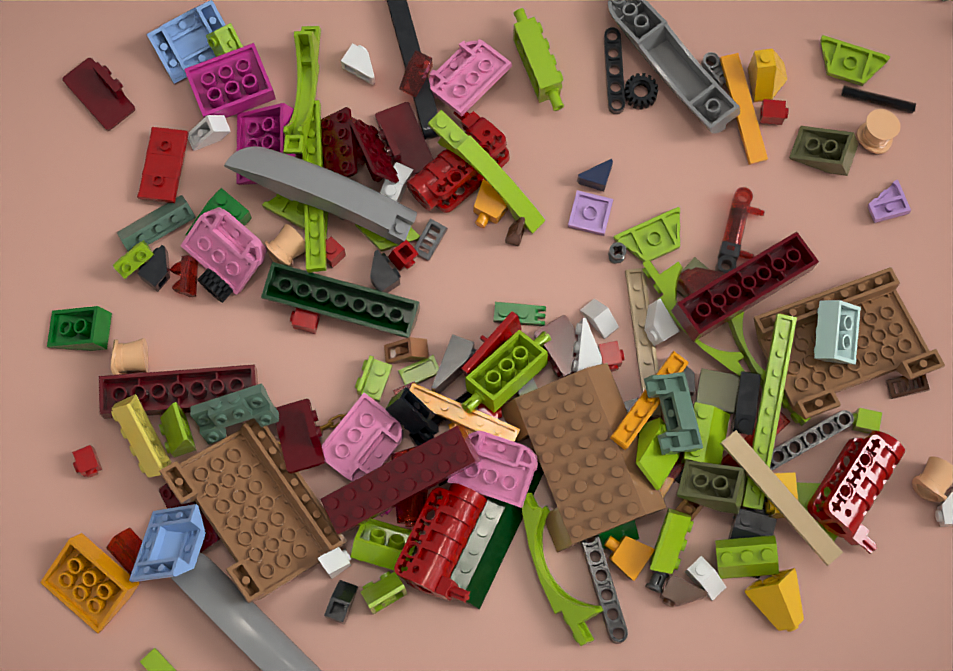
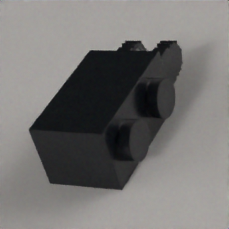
M407 387L391 398L385 410L413 436L417 434L427 441L431 438V434L435 435L439 432L437 424L431 420L434 413Z

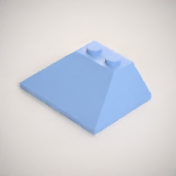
M209 0L168 21L146 35L175 84L187 77L185 68L216 57L207 42L206 35L225 26V23L213 0Z
M197 504L153 511L129 579L130 582L176 577L195 568L206 534Z

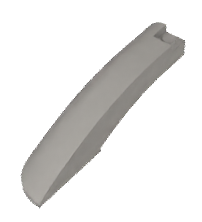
M608 0L609 12L624 34L667 86L711 133L723 131L726 128V124L740 114V106L707 73L670 28L667 21L647 0Z
M253 146L240 149L231 155L224 167L291 201L295 200L337 215L397 245L405 241L411 225L417 216L416 211L352 179L305 160L265 147Z
M199 552L194 569L176 577H170L262 671H322L254 602L248 603L235 583L206 555Z

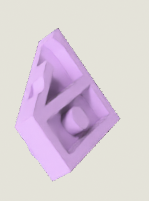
M895 180L887 190L881 192L878 198H875L868 204V210L874 223L910 214L911 208L898 180Z

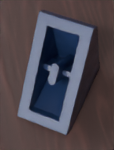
M609 159L578 174L577 182L580 185L604 192L613 160Z

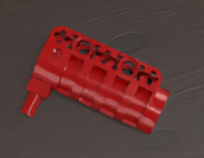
M455 111L453 112L461 120L465 133L468 136L470 135L502 168L510 159L505 135L489 120L480 117L474 111L472 113L466 112L462 117ZM445 149L432 162L426 164L418 174L411 177L406 182V186L413 197L428 211L437 207L440 211L448 213L481 186L483 179H486L461 157ZM499 153H500V154H504L505 156H504V157H502V156H499V157H498V154H499ZM472 177H473V178H476V177H477V181H474V180L471 181L470 179H471ZM461 187L465 189V192L463 194H455L458 188ZM443 201H445V202H448V201H449V205H448V206H447L446 204L443 205L442 202H443Z
M872 431L865 439L860 437L849 439L807 505L808 513L829 532L844 538L850 545H860L871 554L877 549V544L867 536L869 530L861 523L866 513L873 506L874 500L884 488V484L891 477L895 466L899 464L904 456L905 448L894 437L881 431ZM846 456L850 459L847 467L844 465V458ZM826 487H828L831 491L828 497L824 495V489ZM817 504H819L818 509L820 510L818 512H816L817 507L815 506Z
M452 483L449 490L439 487L433 489L395 564V573L404 579L409 586L428 595L443 598L450 602L452 598L464 603L466 600H469L470 592L458 587V584L450 579V575L454 566L457 565L459 556L468 542L467 539L471 531H473L487 499L478 492L457 483ZM437 496H443L442 499H436ZM435 511V517L427 520L428 512ZM425 531L426 533L425 535H419V532ZM414 546L418 547L417 553L413 556H410V548ZM402 567H404V568L407 567L408 570L402 572V571H401V568H402Z

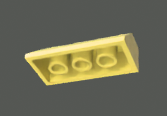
M135 394L114 404L112 407L113 411H111L112 416L121 425L122 436L128 439L133 456H137L141 472L146 473L147 477L161 475L159 471L172 462L137 395Z

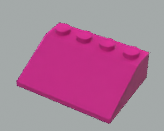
M254 43L184 69L203 118L207 115H224L225 118L276 99Z
M285 103L238 113L237 151L246 147L257 146L284 153L285 134L283 130L284 126L290 122L294 109ZM287 154L296 157V154ZM236 173V184H258Z

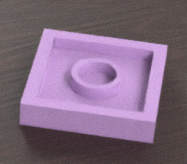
M577 190L568 227L604 236L613 199Z

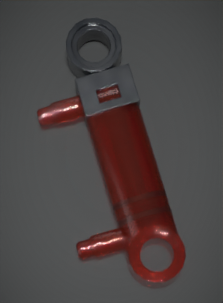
M746 187L738 188L732 198L718 254L719 260L715 266V272L719 277L736 268V262L739 257L744 259L754 257V254L740 250L748 214L764 216L765 211L750 206L753 193ZM743 196L747 201L742 202L738 197ZM721 264H728L730 269H723Z

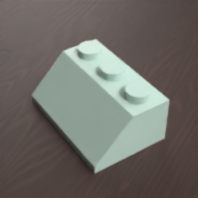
M841 300L819 301L816 345L814 347L815 359L825 362L856 365L861 307Z

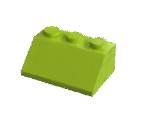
M695 402L693 408L703 448L697 451L683 452L681 463L690 460L721 465L724 447L720 443L726 439L730 414L715 406Z
M668 508L649 563L651 570L673 574L674 569L678 570L681 561L678 558L680 550L684 551L687 540L684 539L686 532H691L694 521H691V515Z
M371 519L360 525L354 538L350 557L394 570L395 564L412 530ZM416 546L410 548V556L415 554ZM402 567V568H401V571H402V572L408 570L407 567H405V568Z
M775 535L715 540L718 574L721 579L779 574Z

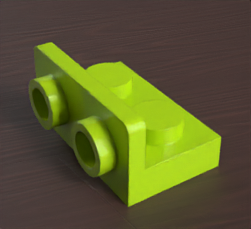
M231 23L206 35L207 42L216 57L243 47Z
M143 240L124 256L120 257L113 264V267L125 279L150 259L154 253Z
M371 355L368 360L365 359L362 366V371H364L362 378L358 377L355 385L358 395L362 396L363 393H366L375 401L380 402L393 366L376 360Z

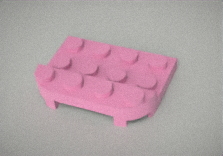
M480 39L466 43L464 40L459 44V49L437 71L434 69L431 71L429 79L430 90L435 99H440L462 117L512 67V62Z
M220 207L203 213L181 244V247L206 269L209 268L220 276L236 295L242 291L258 266L263 264L265 254L267 253V248L259 238L229 212Z
M363 393L322 444L325 462L347 480L353 482L384 465L401 443L404 433L403 428L384 407L366 393Z
M476 431L469 434L468 436L481 462L452 476L447 482L466 486L480 494L522 508L535 470H537L536 454L525 445L484 431Z

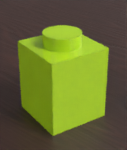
M858 408L855 413H852L854 417L852 430L868 434L872 431L880 430L882 412Z

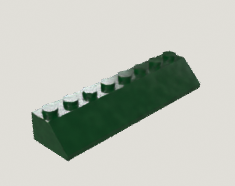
M275 262L271 264L261 298L405 338L410 337L420 310L419 301L316 273H308L305 270Z
M539 462L527 492L533 495L544 474ZM488 496L482 513H480L450 579L458 584V587L470 592V598L465 603L477 609L481 608L523 519L522 508Z

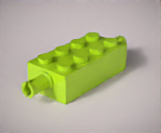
M524 8L514 11L517 23L514 24L513 41L539 103L550 100L553 111L561 110L564 108L560 98L563 76L561 71H557L555 67L557 63L554 55H550L548 50L550 49L549 42L542 35V25L540 22L537 23L535 17L528 19Z
M518 330L465 378L466 390L472 396L462 403L463 409L465 411L468 409L467 413L470 414L482 403L495 413L548 364V352L543 349V344L551 341L549 334L543 331L537 338L532 340L521 330Z

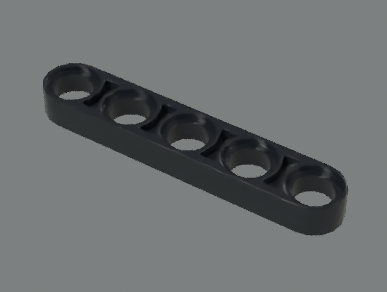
M610 27L604 33L608 109L613 114H620L625 108L621 34L617 28ZM609 33H615L617 35V39L613 41L609 40L607 38V35ZM616 50L619 55L613 58L608 55V52ZM617 67L620 72L614 75L610 73L609 69ZM618 84L621 89L618 92H614L610 86ZM614 101H619L622 107L614 109L611 104Z

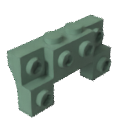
M685 372L651 375L644 378L648 398H660L668 431L658 435L662 455L702 449L703 444Z
M262 383L191 406L190 416L200 427L199 433L208 444L226 438L225 427L254 418L261 427L279 422V412L272 404Z

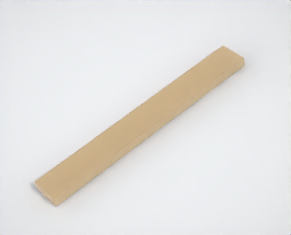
M643 268L625 270L641 390L643 393L646 389L644 378L656 375L659 368L656 346L649 341L644 330L648 305H650L646 276L642 270ZM661 402L650 418L661 417Z
M737 430L720 443L738 465L744 468L745 473L826 566L843 553Z

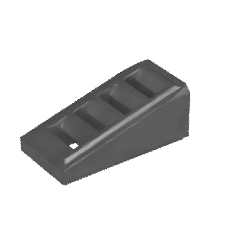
M430 218L414 247L419 253L418 255L430 260L448 228ZM433 226L437 228L438 230H440V233L438 234L434 232L433 230H431V227ZM430 233L436 236V240L431 239L427 234ZM424 239L433 243L432 247L423 243ZM420 246L430 250L429 253L427 254L426 252L420 250Z

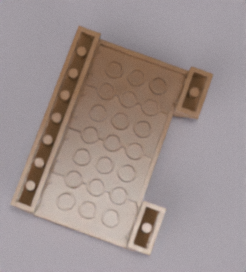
M892 267L754 317L758 343L767 361L776 314L797 317L784 394L792 410L802 418L808 419L840 407L841 404L835 393L893 371H897L911 380L945 367L937 349L929 351L896 290L900 282ZM841 300L861 307L856 365L825 362L814 358L819 301Z
M608 363L577 371L518 396L501 407L506 423L520 429L515 442L518 443L528 438L531 439L555 499L557 508L549 512L545 523L557 553L575 546L576 543L642 516L651 515L667 508L660 490L654 488L636 464L638 436L635 437L626 450L610 439L628 412Z
M254 418L243 423L241 429L191 458L180 464L175 461L159 471L181 504L196 502L236 561L226 571L248 603L266 597L319 564L318 558L337 547L340 548L347 542L342 534L337 535L326 510L299 472L292 474L287 472L280 444L267 426L261 427Z

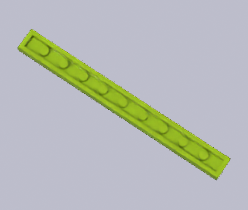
M317 100L314 102L311 124L303 151V160L323 167L321 103ZM304 204L306 270L308 273L327 271L325 211Z
M779 313L776 314L752 449L769 468L797 317ZM747 475L741 506L762 510L765 494Z

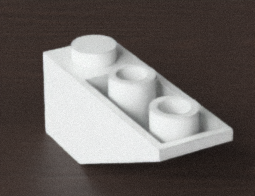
M582 318L576 324L575 334L578 335V341H575L573 352L576 353V360L572 362V372L574 373L587 367L602 364V357L587 319Z

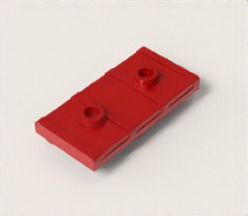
M160 127L151 128L144 169L137 195L138 199L175 203L189 136L188 131Z
M511 311L488 339L483 335L480 337V340L484 343L461 368L465 378L518 330H522L517 314Z

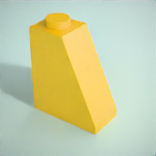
M773 48L754 51L748 66L753 101L772 100L787 81L785 64Z
M795 568L779 571V574L771 575V577L763 581L761 579L757 580L744 590L745 594L778 631H794L798 629V625L804 620Z

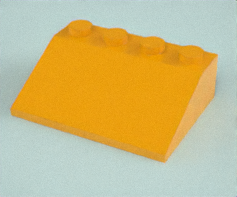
M83 533L69 538L40 582L97 633L104 629L130 599L140 584L139 582H130L131 575Z

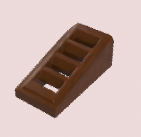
M520 217L509 227L505 239L506 243L520 246L525 229L524 217Z
M926 374L919 376L922 384L920 388L916 378L912 379L915 388L912 390L909 379L905 376L886 380L891 399L929 391L930 388ZM901 381H905L907 391H903ZM897 382L900 393L895 392L893 383Z

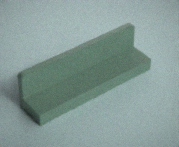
M180 195L176 198L175 203H167L118 231L117 234L129 252L139 242L144 240L149 245L196 218L183 195Z

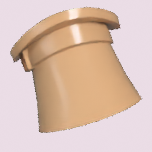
M875 109L869 113L866 122L858 128L856 133L857 140L865 149L872 153H886L892 145L893 138L900 132L899 119L888 110Z
M288 224L284 225L280 233L270 243L267 240L265 241V246L272 262L292 267L293 259L306 252L304 239Z
M145 338L125 344L118 343V339L114 340L111 356V371L113 375L124 374L127 371L148 372V346Z
M933 456L929 457L923 473L915 476L912 480L915 492L927 501H945L947 496L944 494L953 484V465L944 459Z

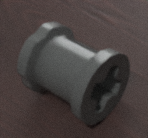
M620 242L611 245L608 256L612 263L623 262L626 254L625 245ZM614 252H621L620 254L614 255Z
M652 570L653 575L650 582L646 584V587L662 594L665 579L669 577V574Z

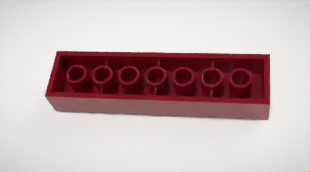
M795 232L677 302L671 312L690 339L695 342L809 273L819 261L799 233Z
M253 364L99 376V412L104 419L113 418L111 411H113L112 407L114 404L136 394L147 416L163 415L171 404L177 402L184 413L191 412V406L258 385L257 368Z
M457 425L320 500L337 535L345 534L481 462L464 426Z

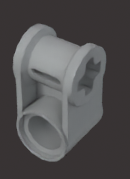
M708 52L703 57L701 66L722 88L726 81L719 56L716 53ZM706 61H711L714 65L710 66Z

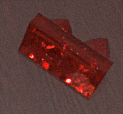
M189 255L182 256L181 261L175 263L170 268L172 273L180 276V279L173 284L172 289L179 294L196 297L198 261Z

